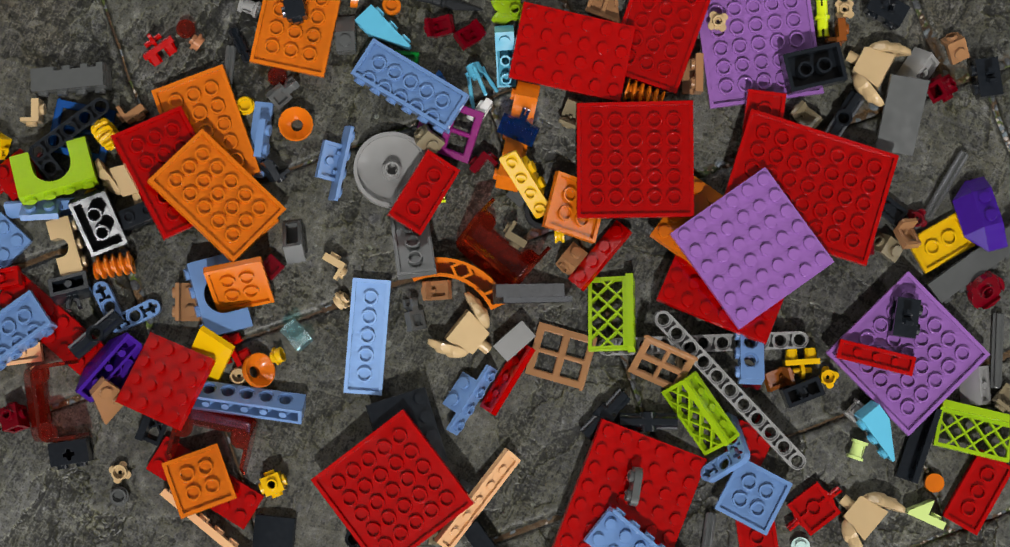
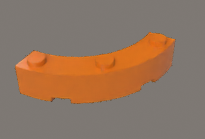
M518 81L517 87L512 88L510 99L514 101L508 129L504 128L502 139L505 140L502 155L516 150L521 158L526 156L541 86ZM500 162L499 169L495 168L493 179L496 180L495 188L518 192Z
M435 257L437 274L412 278L414 282L428 277L453 278L474 288L484 298L491 310L503 305L493 304L492 285L497 284L493 278L478 267L462 260Z

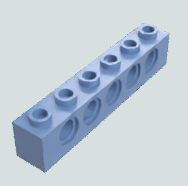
M734 333V340H737L738 344L734 351V357L738 359V366H735V377L738 378V384L762 385L765 380L764 344L748 339L744 335ZM744 342H751L753 347H747ZM744 360H751L754 365L748 366Z
M206 381L192 409L302 424L306 409V394Z

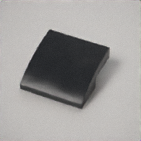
M255 514L252 547H294L297 518Z

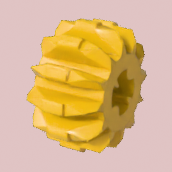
M102 118L91 126V133L102 147L112 151L115 147L110 136L120 131L109 119Z

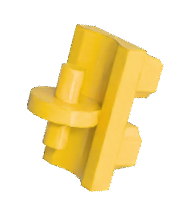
M815 347L803 348L804 359H798L797 349H786L785 360H782V365H798V368H792L794 374H799L800 379H805V373H812V368L805 367V365L820 364V358H817Z

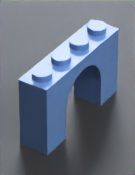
M223 254L187 263L186 269H183L186 281L189 280L191 287L188 288L191 299L195 298L197 305L194 306L196 317L201 319L202 324L199 325V328L205 326L219 336L253 326L248 307L220 313L211 309L205 301L204 290L207 282L203 268L231 262Z

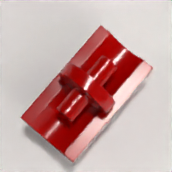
M148 33L147 37L149 40L144 45L146 48L152 44L154 46L142 55L145 60H149L156 67L163 62V59L158 54L160 50L164 49L169 57L178 50L171 35L157 43L162 38L160 33L154 37Z
M239 332L221 336L234 346L244 341ZM235 346L231 356L237 367H242L245 359L252 354L247 347L238 351ZM231 358L229 359L228 364L233 362Z

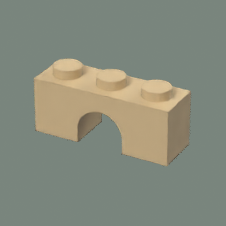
M67 215L59 219L46 221L50 240H65L68 244L66 255L56 258L60 276L81 271L88 272L87 267L89 263L87 257L83 256L82 248H84L81 237H78L76 230L79 228L75 219Z

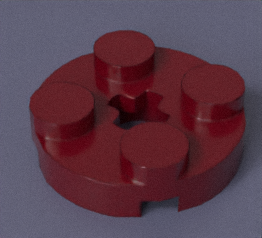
M986 271L967 285L968 301L977 309H988L1000 300L1001 296L999 294L1001 290L1004 291L1005 284L1003 279L997 274Z

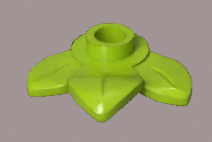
M491 0L493 8L497 11L491 19L493 23L506 25L511 20L519 21L522 9L521 0ZM519 9L518 12L513 13V10Z

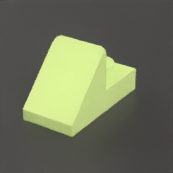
M932 499L906 508V514L944 530L946 522L941 521L942 516L933 512L930 513L934 504Z

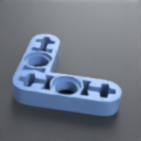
M99 281L93 285V295L103 316L108 313L105 310L106 303L111 301L115 304L114 310L123 320H125L123 316L126 315V319L130 323V325L127 322L121 324V329L116 328L113 331L115 333H122L158 316L162 311L160 301L149 299L123 312L109 283ZM100 285L106 287L104 293L106 296H111V298L101 301V299H104V295L98 293ZM150 303L154 305L157 304V307L155 308L156 312L154 313L153 311L146 312L147 317H145V313L141 309V307H143V309L146 310L151 307ZM135 310L141 315L140 319L136 322L132 321L130 317L131 313Z
M726 413L740 436L737 437L735 443L727 445L728 451L702 467L700 472L701 478L709 483L717 482L746 464L750 459V450L739 421L735 415ZM727 459L728 466L725 469H723L722 463L724 460Z

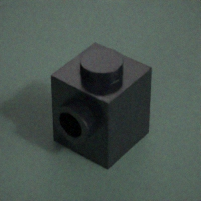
M283 0L284 6L281 7L283 18H287L289 23L294 25L304 23V20L308 19L304 0Z

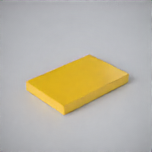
M955 212L918 233L917 236L922 244L918 248L910 250L923 273L926 274L972 248L975 244L964 238Z
M202 326L197 333L191 350L216 361L207 379L219 382L235 346L207 327Z

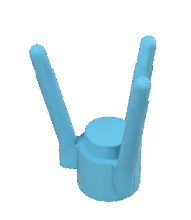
M479 61L467 65V73H465L470 104L473 109H475L471 79L473 81L478 80L484 96H487V91L481 79L483 77L487 79L496 93L499 91L486 72L485 67H482Z

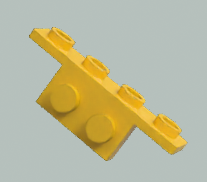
M516 150L500 156L499 161L534 217L538 219L544 216L548 202L544 196L546 183L544 178L536 172L535 163L530 161L527 155L521 158Z

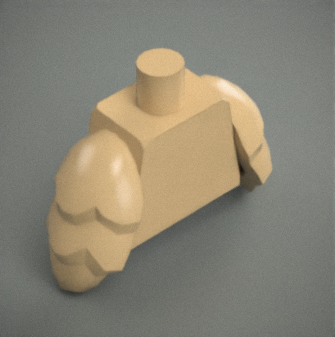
M888 40L877 41L869 47H864L861 55L850 50L845 61L855 65L852 70V81L857 93L862 95L868 103H873L878 107L885 105L877 92L895 57L910 56L912 53L910 48L903 46L901 43L889 42Z
M97 158L94 161L97 176L102 181L103 186H107L108 191L123 197L132 195L134 205L143 202L124 164L109 169L100 159Z
M470 292L464 293V296L472 313L466 309L444 337L449 342L428 339L427 344L434 348L437 353L445 354L450 358H462L469 353L474 354L477 349L485 355L491 350L493 345L485 340L489 335L487 331L490 327L489 313L483 307L480 299Z
M869 492L864 496L860 495L856 501L846 494L839 502V504L847 509V512L842 516L844 520L841 523L843 539L848 543L849 547H864L860 538L865 541L887 515L888 511L883 508L905 513L906 507L899 503L896 498L887 496L882 492Z

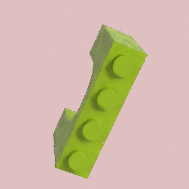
M85 136L66 141L70 156V168L62 178L55 181H43L37 177L33 160L28 152L9 157L18 198L23 206L34 205L38 201L52 200L56 196L70 195L77 190L91 189L95 185H99L90 146Z

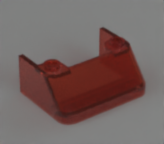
M492 198L474 216L457 239L456 246L475 265L492 277L497 284H521L551 248L547 246L538 255L530 249L524 250L521 254L514 247L510 246L504 238L493 230L496 220L488 212V209L495 201Z
M79 359L35 365L25 369L23 375L31 434L35 441L49 443L89 436V432L58 436L57 427L51 422L46 382L50 377L49 367L79 363Z
M192 409L181 432L172 428L166 451L170 460L175 458L180 437L189 436L194 426L231 433L230 440L232 445L238 449H243L239 469L242 474L246 475L257 431L255 418Z

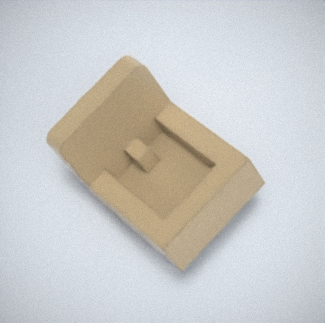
M31 98V117H20V122L26 124L27 127H37L38 124H44V115H46L47 110L44 101L39 98Z
M325 252L322 259L338 268L333 279L336 281L339 278L343 279L348 271L346 269L347 264L340 261L342 257L334 252L328 254Z

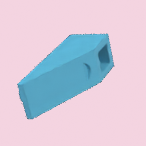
M370 5L355 19L356 24L368 37L408 51L411 50L410 39L405 34L400 35L396 31L398 27L391 20L388 22L383 17L385 14L378 6L374 8Z
M513 25L494 26L497 88L516 87V80L508 78L514 49Z
M870 400L853 414L858 420L856 424L861 430L867 432L868 435L866 437L870 443L878 447L877 453L883 459L887 458L894 462L895 455L890 418L880 404Z

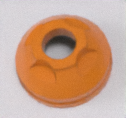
M290 107L280 115L278 127L280 133L286 139L295 142L302 141L311 134L313 119L304 108ZM296 120H300L303 124L302 129L299 131L292 129V123Z
M254 353L243 362V377L253 387H266L274 380V363L266 354ZM251 367H254L257 371L255 378L250 375Z

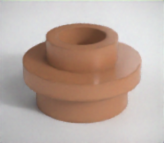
M200 33L199 36L194 34L189 41L191 50L197 51L205 41V38L202 37L203 34Z

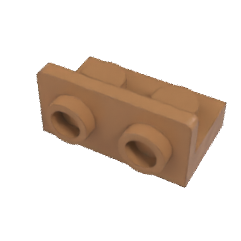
M696 53L690 57L682 79L683 95L702 94L704 53Z
M176 282L175 287L172 288V297L175 298V306L172 307V317H175V321H201L200 317H196L194 306H197L195 298L191 299L188 288L191 287L190 283Z

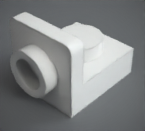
M486 97L484 101L481 100L475 109L484 112L485 118L493 106V101ZM466 115V118L474 122L475 117Z

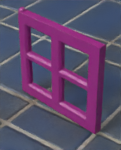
M464 105L460 112L475 117L470 133L454 128V122L449 128L452 133L468 138L464 153L446 148L451 132L449 135L443 132L441 138L445 140V144L437 153L468 164L485 113ZM419 121L418 127H422L424 124Z

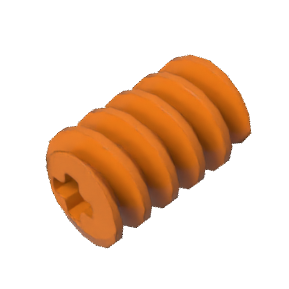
M629 79L623 95V101L626 102L628 98H630V102H635L636 100L637 102L663 101L666 91L659 95V88L652 92L651 85L645 89L644 83L638 87L637 80L630 84Z
M126 251L125 257H123L121 252L118 253V258L115 257L114 253H111L110 259H108L106 254L103 255V260L96 256L95 262H93V274L96 280H99L100 277L107 279L108 275L110 278H114L115 275L122 276L123 272L125 275H129L131 272L136 274L135 261L129 251Z

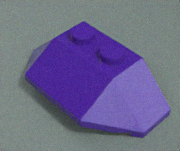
M984 176L965 181L952 201L964 238L984 248L987 252L1008 247L1004 222L992 187Z
M128 332L110 339L84 368L75 391L89 402H94L89 390L101 377L122 389L142 350V343Z

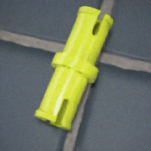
M815 0L817 37H823V29L824 37H829L828 20L830 15H828L827 0H823V6H821V0Z

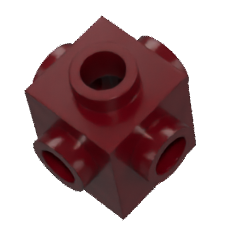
M939 74L930 79L932 83L929 84L927 94L933 104L940 100L944 103L953 98L952 93L958 91V88L950 74L943 77Z
M10 402L6 404V407L0 408L2 431L15 434L30 428L29 412L25 405L18 404V402Z

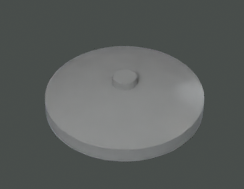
M383 132L372 136L362 144L354 160L353 175L359 191L367 200L375 205L392 208L426 151L416 145L414 138L404 133Z

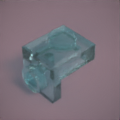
M295 318L288 321L280 330L299 353L314 340Z

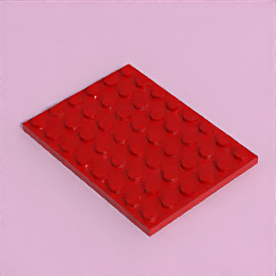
M751 108L724 195L766 167L829 255L866 266L899 155Z
M601 418L552 547H591L583 539L609 506L613 509L620 508L626 513L625 518L629 522L633 519L641 526L639 528L641 532L645 533L647 531L655 537L654 542L658 546L662 543L666 547H675L700 481L701 469L706 465L707 459ZM633 467H641L643 469L641 492L637 506H629L627 501L624 500L625 491L629 487V482L627 481L628 471L632 470Z

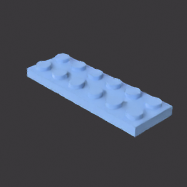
M353 278L343 393L382 396L391 293L390 280Z

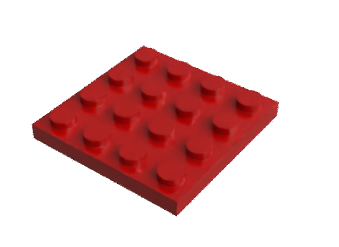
M150 332L115 402L181 432L216 361Z

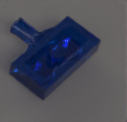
M523 107L520 117H513L504 113L496 132L532 147L540 128L527 121L531 110Z

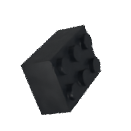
M839 42L783 54L779 58L787 95L837 85L848 80Z
M107 186L70 199L68 206L91 257L128 243L129 236L123 230L117 214L118 211Z

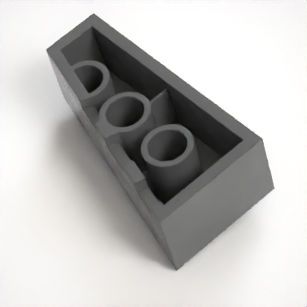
M96 62V66L83 63L80 64V68L63 65L61 70H57V67L30 69L31 92L35 93L38 97H49V94L68 96V93L87 95V92L106 94V91H112L111 68L103 62Z

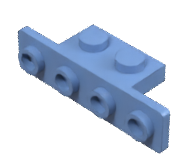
M256 101L254 103L250 140L254 148L253 156L260 162L263 159H267L270 152L269 140L272 134L274 104ZM262 171L261 173L253 175V177L264 179L265 174Z
M354 126L344 127L340 144L328 140L322 141L314 177L332 181L328 197L330 201H338L342 195L343 189L341 185L347 173L345 167L351 156L350 145L355 138Z
M73 198L42 200L34 205L24 206L21 201L4 202L3 206L9 219L20 218V221L59 219L62 215H72L68 203Z
M487 364L477 380L465 372L461 373L443 402V405L456 413L446 430L455 435H458L463 430L466 421L475 411L476 405L485 395L486 389L495 379L498 370Z

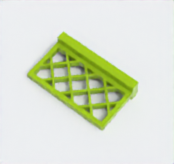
M625 273V276L595 277L588 286V351L628 350V353L636 352L634 274ZM614 282H622V288L617 293L610 287ZM592 283H601L605 287L597 294L592 288ZM607 289L614 294L608 302L601 297ZM616 298L623 302V305L617 311L610 305ZM597 299L605 304L598 312L593 308V303ZM607 307L614 312L608 320L601 315ZM617 316L623 320V324L618 329L611 324ZM597 317L605 322L598 330L593 326V321ZM607 326L615 331L608 339L601 333ZM618 334L623 338V345H614L611 340ZM598 335L605 340L601 346H593V340Z
M696 371L661 392L673 411L677 413L678 418L704 456L723 446L729 445L740 436ZM669 392L677 394V400ZM682 396L688 399V404L682 402ZM693 401L698 408L693 407ZM682 408L688 410V416L682 412ZM693 412L699 415V420L693 418ZM692 425H698L699 431H696ZM704 428L710 431V436L704 434ZM704 440L710 442V448H709V449L707 448V446H706L705 443L703 442Z
M947 399L937 407L942 410L933 437V446L1005 463L1010 462V430L1009 436L1005 439H1002L997 431L1001 427L1010 428V414ZM943 413L950 414L954 422L946 426L942 420ZM964 418H968L973 424L966 431L959 422ZM983 422L988 423L992 431L985 435L978 426ZM957 424L962 433L954 438L948 428ZM975 428L981 438L973 442L967 433ZM943 431H946L951 439L946 444L938 442L939 434ZM994 432L1000 442L992 447L986 437ZM963 435L970 444L965 448L960 447L956 441ZM983 440L989 449L985 452H979L975 444ZM1002 444L1006 450L1005 458L998 456L994 448Z

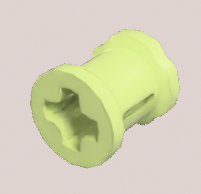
M852 438L851 441L853 443L850 452L846 456L863 462L862 456L865 447L869 443Z

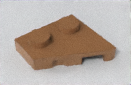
M618 0L588 1L585 13L604 20L620 23Z
M101 377L89 392L100 413L101 420L107 425L123 407V405L115 402L121 388Z

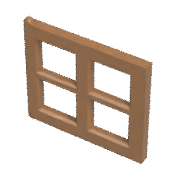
M539 322L532 348L536 351L528 362L525 373L578 388L579 391H582L594 352H589L587 346L584 360L566 355L570 338L588 343V335ZM545 331L563 336L558 352L540 347ZM597 337L593 340V346H596ZM539 352L557 357L552 373L534 368ZM564 359L582 364L578 381L560 376Z
M644 335V340L627 372L663 388H668L685 378L695 361H698V358L649 335ZM650 344L666 351L662 359L646 353ZM671 353L686 359L682 369L666 362ZM642 359L657 365L653 374L638 368ZM662 368L677 374L673 383L658 377Z

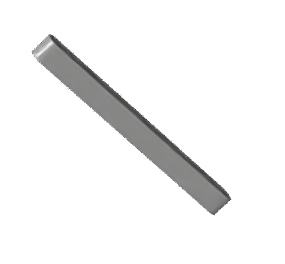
M665 310L655 312L653 322L678 349L685 351V344L692 342L694 349L687 353L696 356L698 359L701 356L707 358L705 366H699L698 361H695L693 365L787 465L795 470L804 468L806 464L805 456L678 321ZM660 314L667 315L668 319L665 324L658 323L657 319ZM679 328L681 335L678 338H672V329ZM718 370L721 376L718 380L714 381L711 378V374L713 371ZM731 384L734 387V391L727 395L724 389L727 385ZM746 399L747 406L740 409L738 407L739 400ZM759 413L760 420L753 423L751 421L752 415ZM772 427L774 430L773 434L766 437L764 433L766 428ZM782 441H786V449L780 451L778 449V444ZM799 455L800 462L793 465L791 463L792 458Z
M802 331L771 332L766 345H764V350L804 348L808 344L809 339L807 334ZM734 333L691 335L697 343L700 338L706 339L707 346L704 348L706 352L735 351V347H738L736 340H734ZM797 334L801 335L803 339L800 345H796L794 342V337ZM777 335L783 337L784 341L781 346L775 344V337ZM653 336V338L660 341L665 339L669 345L676 347L667 336ZM636 337V352L609 351L605 353L600 351L599 353L606 356L636 355L640 348V342L644 340V337ZM720 337L726 340V345L723 348L717 346V340ZM613 338L611 342L614 345H620L623 342V338ZM601 339L598 342L597 346H601V344L605 342V340ZM745 341L747 347H753L751 342ZM688 342L685 351L691 352L694 349V344ZM650 344L649 349L646 351L648 354H665L666 352Z

